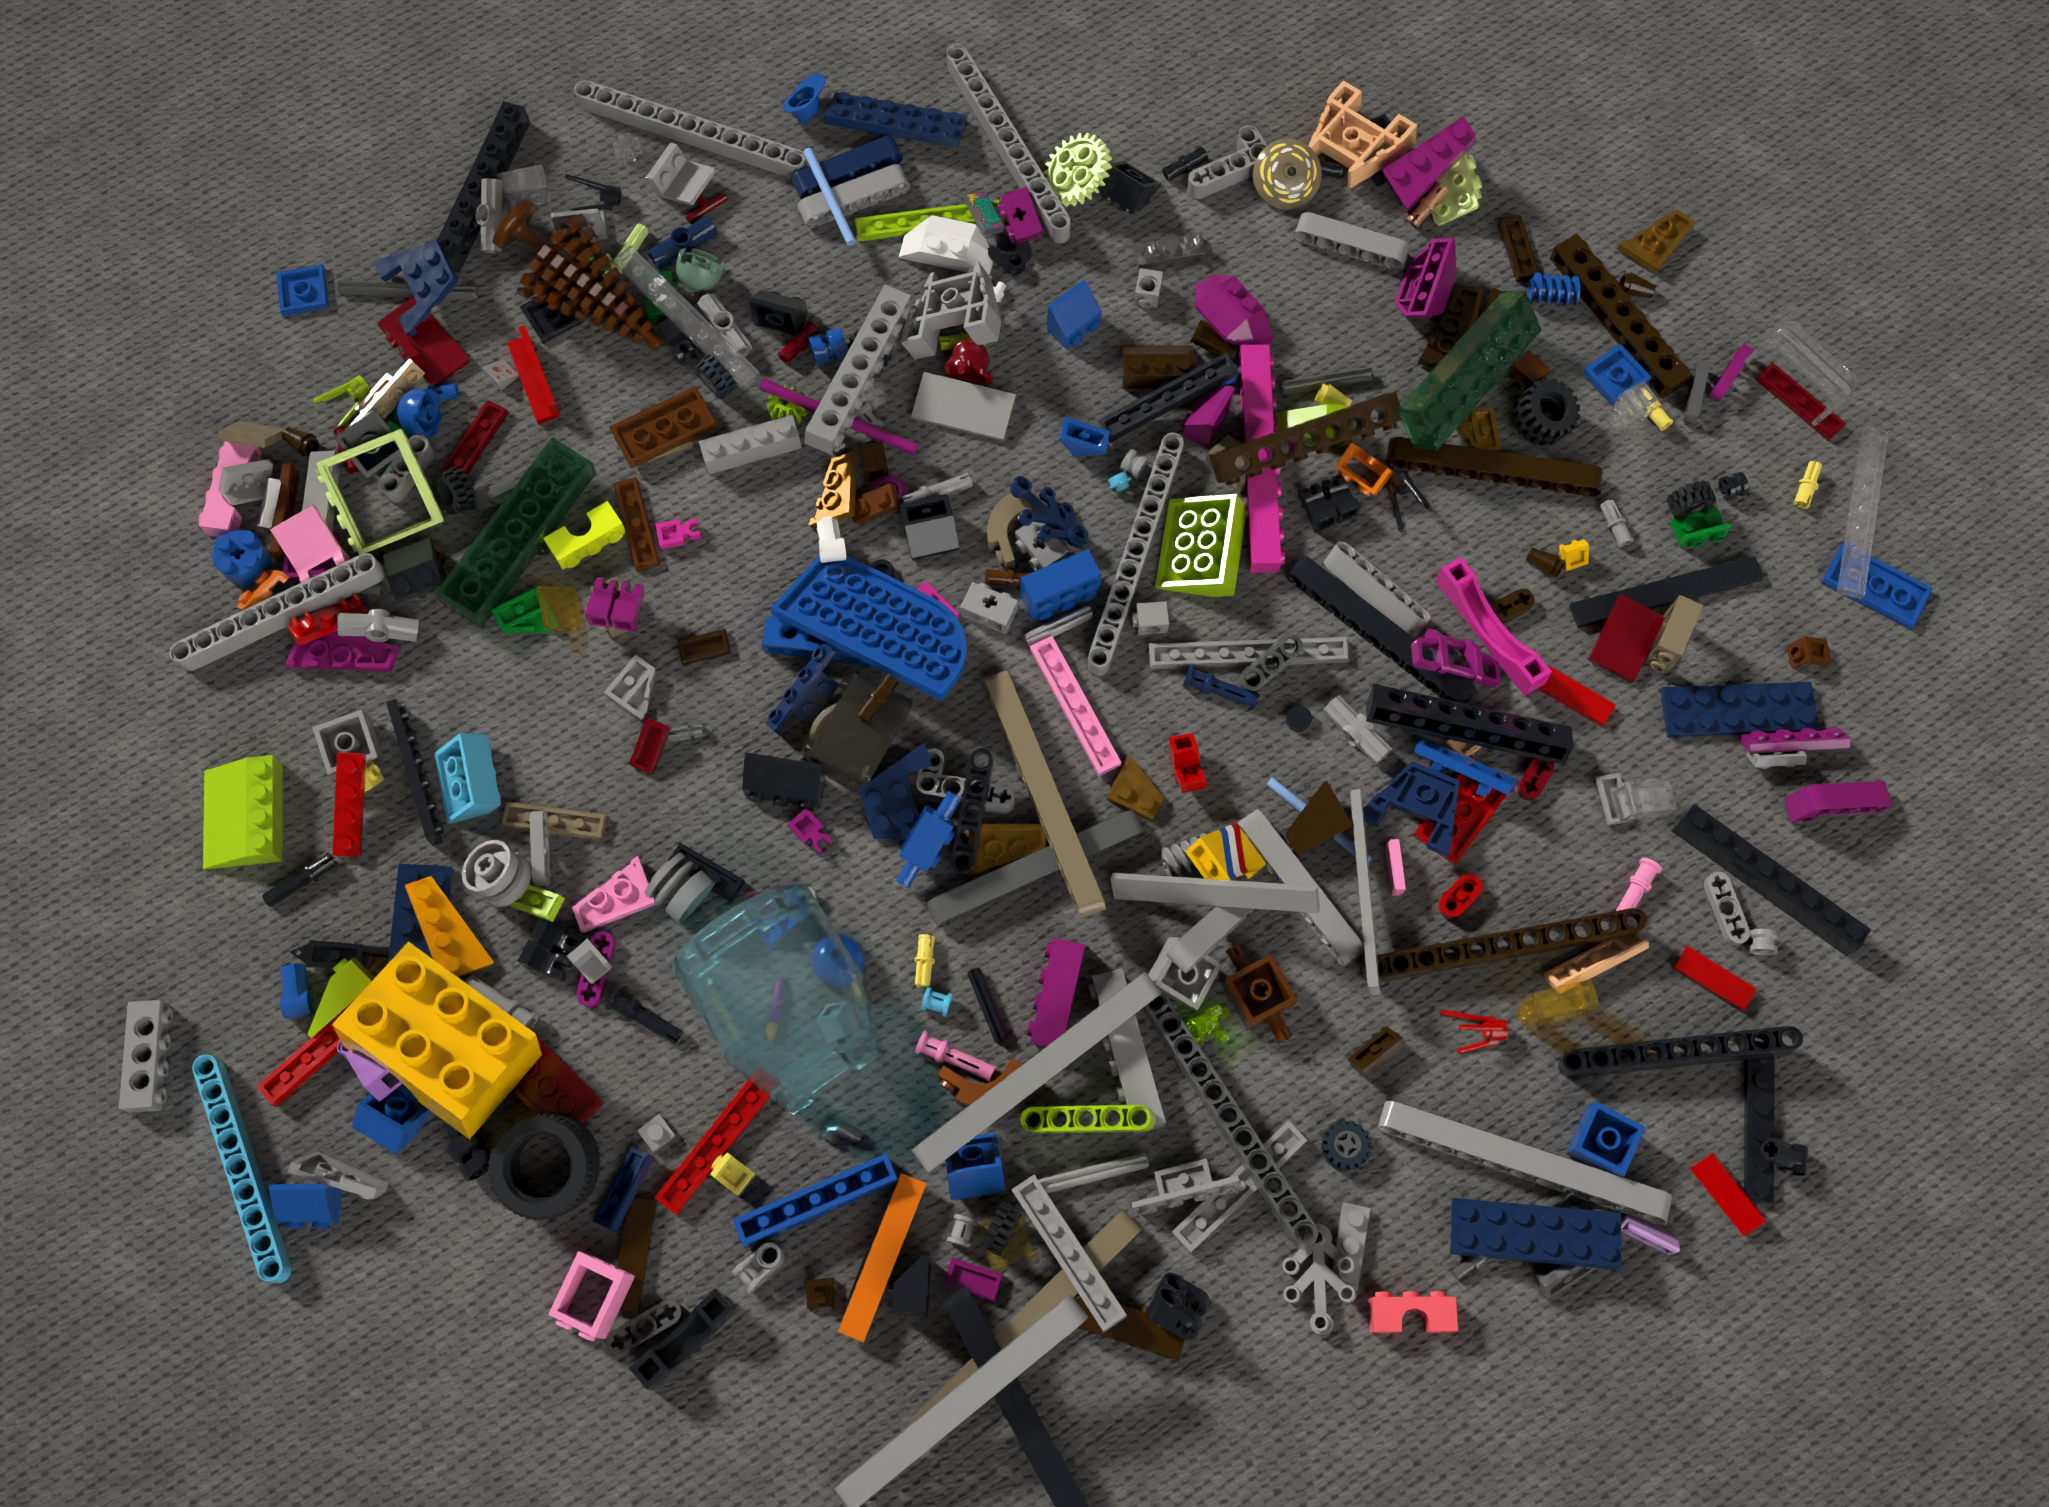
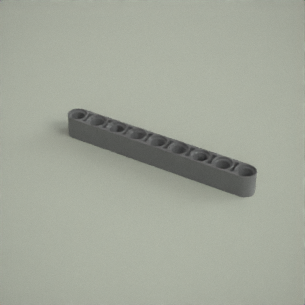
M1129 810L1076 835L1086 858L1091 861L1111 852V848L1115 850L1133 842V838H1136V840L1140 839L1146 832L1135 810ZM1048 846L943 893L927 902V906L937 927L942 928L947 926V922L950 924L971 915L970 912L972 911L976 913L993 905L994 901L998 903L1018 894V890L1022 892L1040 884V880L1046 881L1062 873L1051 847Z

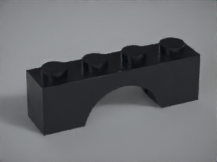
M715 1288L693 1309L687 1319L659 1344L650 1348L629 1369L647 1390L653 1391L738 1311L722 1292Z

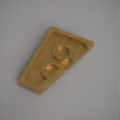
M1676 209L1654 222L1651 227L1644 231L1641 230L1631 239L1621 242L1617 249L1656 274L1692 229L1696 221Z
M852 451L831 459L823 482L825 489L822 498L817 499L815 506L818 509L815 518H811L808 525L812 529H817V522L822 517L831 516L833 519L838 520V522L854 517L857 456Z

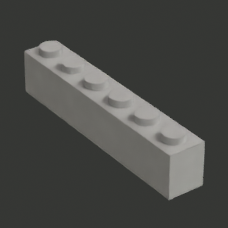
M1123 969L1092 976L1091 984L1088 985V991L1091 1000L1096 999L1098 1007L1127 985ZM1134 1014L1105 1036L1102 1042L1105 1051L1110 1050L1112 1061H1109V1067L1112 1077L1117 1076L1120 1086L1116 1087L1119 1102H1124L1125 1105H1143L1151 1109L1156 1117L1155 1125L1150 1129L1153 1130L1164 1127L1166 1121L1137 1018ZM1141 1111L1136 1115L1135 1120L1138 1126L1145 1124L1147 1121L1145 1111Z

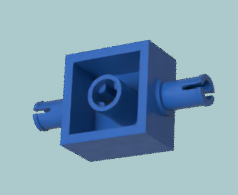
M948 790L937 810L927 805L925 806L900 849L899 857L907 862L898 878H896L899 884L910 888L920 869L927 872L930 866L936 867L942 856V851L940 850L942 845L948 846L955 834L951 816L962 800L960 796Z

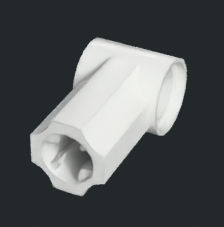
M831 516L822 517L817 522L821 563L846 560L844 538H841L838 520L833 519Z

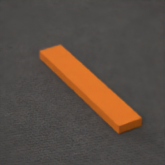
M901 1173L839 1327V1333L863 1343L865 1342L927 1183Z

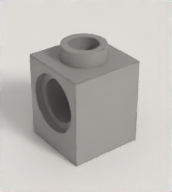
M1140 268L1134 304L1142 308H1157L1163 276L1162 271Z
M1166 601L1137 603L1136 611L1131 614L1132 627H1137L1138 635L1168 632L1169 619Z

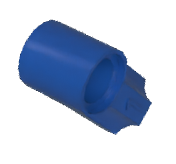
M293 963L285 965L281 968L283 996L280 998V1008L283 1017L290 1019L313 1014L315 1009L314 1006H311V1003L314 1002V999L309 991L305 964Z

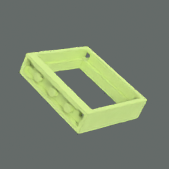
M403 429L316 463L318 467L315 469L320 483L325 482L329 492H326V496L331 506L336 505L340 515H337V519L342 529L347 528L351 536L348 538V542L353 551H358L359 555L445 521ZM395 440L431 518L365 544L329 467Z

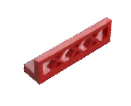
M523 325L518 327L522 337L507 342V345L539 425L559 418L561 415L526 326Z

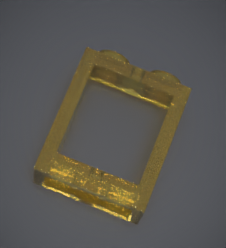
M1592 979L1529 994L1518 1004L1517 1017L1521 1024L1524 1023L1526 1029L1587 1015L1598 1007L1600 1003Z

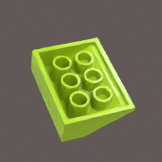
M1237 494L1169 499L1155 584L1156 589L1207 597L1234 596L1247 506Z
M273 755L247 757L205 770L203 869L283 861V764Z

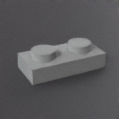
M1747 751V758L1755 767L1761 769H1768L1772 766L1791 768L1796 765H1806L1807 755L1804 751L1748 753Z

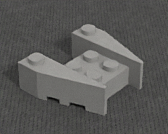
M975 261L973 272L942 280L934 272L930 273L924 285L926 290L922 298L917 299L914 304L916 310L913 316L908 317L904 324L901 343L915 360L936 355L940 329L964 324V329L977 345L998 341L1001 318L990 276L979 261Z

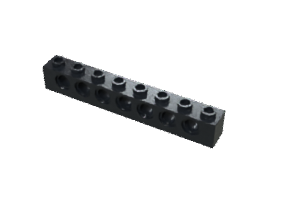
M503 101L437 239L442 244L454 271L457 273L461 272L481 229V225L476 221V210L481 204L482 179H498L503 182L530 125L529 117L523 106Z
M1373 684L1366 703V722L1562 765L1566 764L1573 748L1572 727L1383 685Z

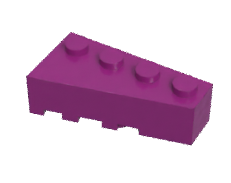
M1464 116L1382 170L1385 179L1407 214L1414 209L1422 197L1424 198L1433 186L1477 142L1476 134Z
M1054 938L1053 943H1047L1044 958H1048L1049 961L1047 969L1042 968L1038 984H1042L1043 988L1041 995L1036 994L1033 1010L1037 1011L1035 1021L1030 1020L1027 1036L1031 1037L1030 1043L1046 1047L1066 1032L1086 945Z

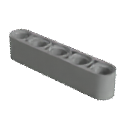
M894 164L832 187L831 190L843 215L846 216L856 212L857 209L862 210L878 204L880 200L883 202L899 196L901 192L904 194L910 189V184L901 166ZM822 191L803 198L797 204V208L808 228H814L816 224L819 226L835 220Z
M1310 212L1301 214L1294 233V238L1298 242L1305 241V244L1322 249L1325 247L1327 248L1326 250L1345 256L1349 254V257L1365 262L1371 261L1372 264L1389 269L1392 267L1395 271L1403 269L1410 249L1409 244L1404 240Z
M338 451L311 452L302 511L315 505L332 532L336 505L331 506L326 496V492H329L325 482L320 483L315 469L318 468L317 462L337 455ZM339 463L329 467L337 485L340 475Z
M1337 542L1324 560L1325 566L1334 575L1412 637L1416 638L1431 619L1430 614L1348 543Z
M1216 906L1178 940L1166 956L1187 974L1247 918V914L1249 912L1252 913L1254 909Z

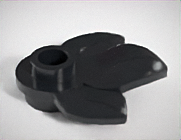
M1002 235L997 242L996 248H988V256L994 263L1003 266L1007 273L1019 275L1024 271L1025 263L1031 259L1032 249L1028 241L1015 246L1008 238Z

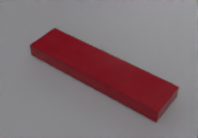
M1773 362L1755 379L1828 442L1846 425L1843 420Z
M487 400L439 472L452 467H458V469L461 468L463 470V474L466 473L468 475L508 416L509 411Z

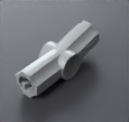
M373 609L368 614L339 613L338 615L339 636H366L374 642H384L389 638L414 642L417 640L418 619L391 616L388 611L383 609Z

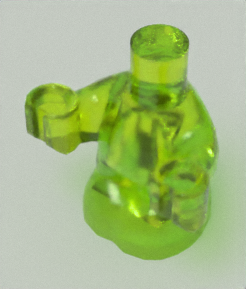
M1217 1004L1209 1007L1197 1017L1187 1020L1186 1026L1197 1043H1203L1209 1035L1213 1034L1217 1041L1222 1044L1230 1038L1226 1030L1221 1031L1220 1023L1230 1016V1011L1227 1007L1222 1008Z

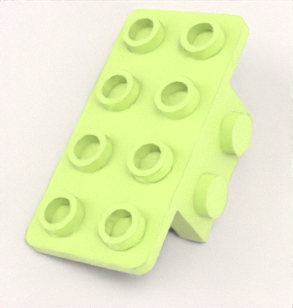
M1466 153L1438 181L1442 184L1441 187L1445 186L1448 189V193L1435 206L1436 210L1432 213L1433 220L1438 226L1476 210L1479 206L1478 199L1482 198L1480 193L1482 183L1479 176L1475 175L1474 169L1477 168V165L1472 155L1468 156Z

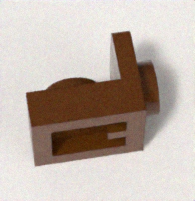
M1805 636L1787 645L1792 668H1798L1805 664L1826 666L1832 663L1826 639Z

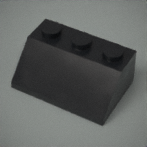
M745 752L742 790L745 797H748V800L758 803L763 802V799L773 801V804L783 807L788 806V803L798 805V808L803 810L807 808L809 811H812L813 808L821 807L826 783L822 764Z

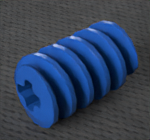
M1537 272L1530 280L1527 301L1531 302L1533 296H1536L1537 303H1540L1542 298L1545 297L1546 304H1549L1551 299L1555 298L1556 305H1559L1561 299H1564L1565 306H1568L1571 300H1574V306H1576L1580 296L1579 277L1573 276L1570 280L1568 275H1564L1561 279L1559 274H1555L1551 279V275L1546 273L1542 278L1541 273Z

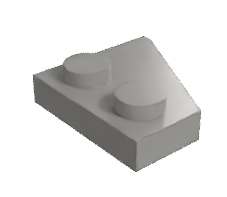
M635 654L605 690V696L638 720L644 722L656 677V669Z

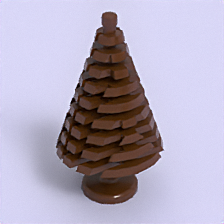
M529 199L520 202L506 216L496 230L492 243L499 248H504L519 237L540 256V258H534L528 266L533 272L523 274L519 283L525 287L517 288L518 295L527 299L531 297V300L539 304L548 302L549 305L547 307L553 310H557L562 304L561 313L568 316L575 313V318L581 321H585L594 315L593 319L589 320V324L596 327L602 325L604 320L609 317L603 330L612 333L624 323L618 332V336L627 338L635 331L636 334L632 339L633 342L640 344L645 341L653 350L661 347L663 340L657 334L655 335L651 332L654 328L651 320H647L643 325L640 324L646 315L642 306L630 314L636 306L638 299L634 293H631L623 301L630 287L625 280L617 285L615 284L617 280H620L622 274L617 267L611 269L613 264L611 256L608 253L604 255V245L600 240H593V237H597L591 227H588L589 222L582 213L566 222L570 226L569 229H559L550 238L557 244H548L527 226L535 212V205Z

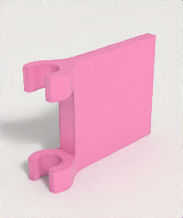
M315 505L270 529L298 573L301 583L315 577L310 569L332 557L336 566L350 560V557L340 547Z

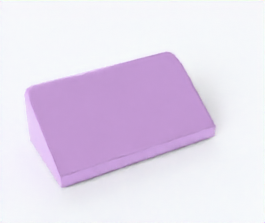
M1628 1214L1625 1215L1621 1225V1232L1668 1255L1679 1253L1680 1245L1677 1236L1643 1219Z

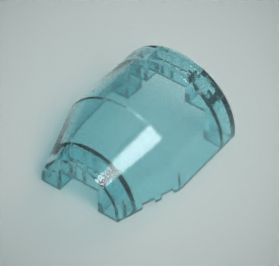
M790 884L777 887L738 904L698 931L679 950L673 960L672 971L725 1061L791 1115H795L815 1100L811 1094L849 1068L860 1070L881 1055L874 1023L871 1022L868 1009V998L864 992L862 973L806 885Z

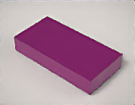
M951 1257L943 1285L957 1290L966 1286L970 1294L996 1302L1004 1275Z

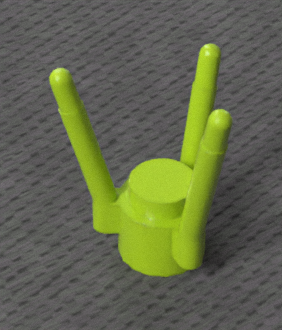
M359 375L350 382L314 398L313 401L315 403L320 401L327 402L345 392L353 400L358 398L359 400L338 424V426L345 425L356 413L357 410L355 408L371 389Z

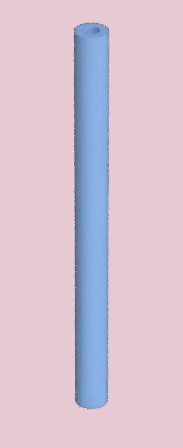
M806 148L804 155L847 245L851 246L856 240L812 148Z
M1273 777L1267 782L1266 785L1300 813L1307 805ZM1344 834L1334 838L1337 843L1356 857L1354 842ZM1368 854V863H1369L1370 860L1372 859V857Z

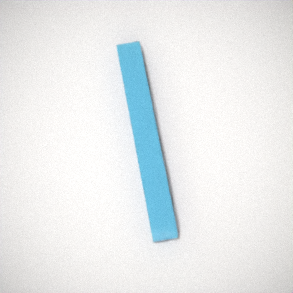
M201 1055L193 1063V1074L258 1275L264 1281L282 1283L291 1274V1264L274 1218L273 1209L226 1066L223 1061L211 1055ZM213 1063V1070L206 1074V1067ZM221 1087V1095L214 1099L215 1090ZM229 1112L230 1117L228 1121L222 1124V1116ZM237 1136V1145L230 1149L231 1139ZM245 1161V1170L238 1174L239 1164ZM253 1186V1196L250 1199H246V1191ZM258 1212H262L261 1222L255 1225V1215ZM269 1237L271 1239L270 1247L264 1251L262 1243ZM275 1263H278L279 1272L277 1273V1275L272 1277L270 1272L271 1267Z

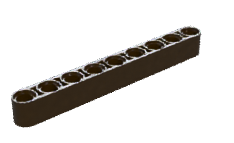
M1393 437L1388 442L1386 464L1393 468L1397 466L1400 469L1414 471L1421 469V472L1441 475L1445 473L1448 476L1461 478L1469 476V479L1488 482L1493 480L1495 483L1509 485L1517 483V486L1536 489L1541 487L1543 490L1556 492L1565 490V493L1584 496L1589 494L1591 497L1601 494L1603 469L1595 465L1404 437Z

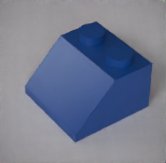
M1084 279L1048 306L1047 331L1065 349L1071 345H1077L1089 331L1094 332L1101 324L1102 310Z
M402 1083L381 1101H378L370 1094L358 1103L352 1128L397 1154L413 1140L431 1111L419 1103L412 1092Z
M996 1133L975 1136L945 1159L951 1200L1005 1192Z
M269 1184L275 1221L285 1224L284 1228L302 1229V1224H312V1228L329 1229L330 1224H339L342 1190L327 1184Z

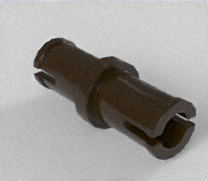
M886 673L874 691L871 690L868 693L869 698L855 715L864 723L869 724L879 708L886 705V699L899 682L893 676Z

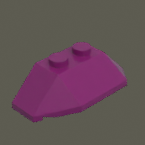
M1454 237L1431 239L1428 246L1420 251L1408 264L1394 302L1407 319L1429 318L1444 313L1457 275Z
M1213 274L1196 284L1195 308L1225 341L1237 346L1268 345L1273 341L1264 307L1235 276Z

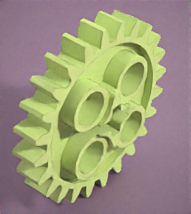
M1079 133L1077 139L1070 136L1069 143L1063 140V147L1059 148L1056 146L1057 153L1049 155L1052 161L1045 163L1049 169L1043 171V174L1046 176V180L1061 204L1066 207L1069 204L1075 207L1077 201L1084 204L1085 197L1091 200V193L1095 192L1098 194L1099 190L1097 187L1099 185L1105 186L1102 180L1110 176L1106 172V170L1112 168L1108 163L1112 160V157L1109 155L1110 150L1096 135L1091 136L1089 133H1086L1085 136Z

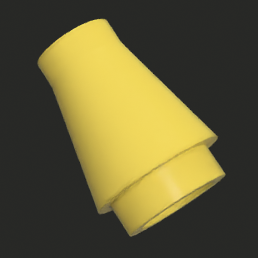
M1322 384L1314 400L1319 405L1350 406L1352 403L1351 399L1347 398L1331 384Z

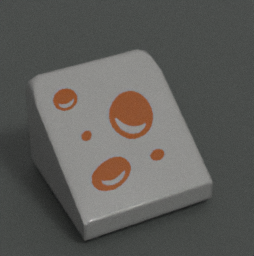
M505 360L483 367L486 376L500 390H503L519 377L518 373Z

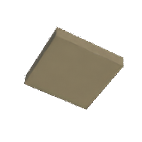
M239 421L218 430V439L265 448L282 440V433L285 428Z

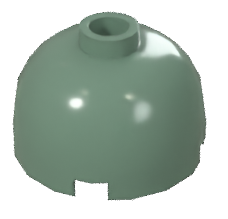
M686 248L681 249L676 261V273L680 281L686 285V288L689 291L698 293L715 287L722 277L725 268L724 263L718 264L716 256L702 250L692 248L691 253L685 252Z

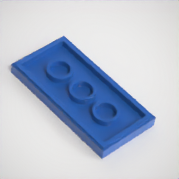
M1844 542L1840 544L1821 581V584L1910 630L1915 627L1933 590L1932 587Z

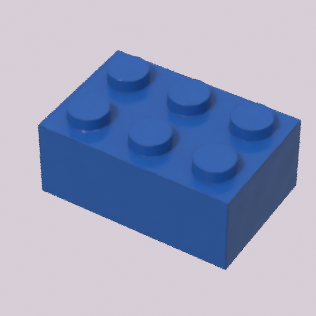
M1088 549L1020 577V597L1032 622L1037 619L1044 621L1059 610L1068 611L1075 606V603L1080 601L1089 602L1095 599L1097 594L1100 593L1101 572Z

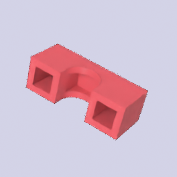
M1417 1291L1403 1292V1297H1392V1292H1375V1297L1368 1299L1370 1333L1402 1332V1317L1408 1310H1414L1423 1317L1425 1333H1450L1458 1331L1456 1297H1447V1291L1430 1292V1297H1420V1293Z

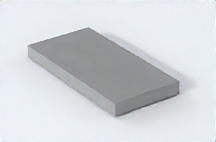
M923 372L911 418L1004 442L1016 394Z

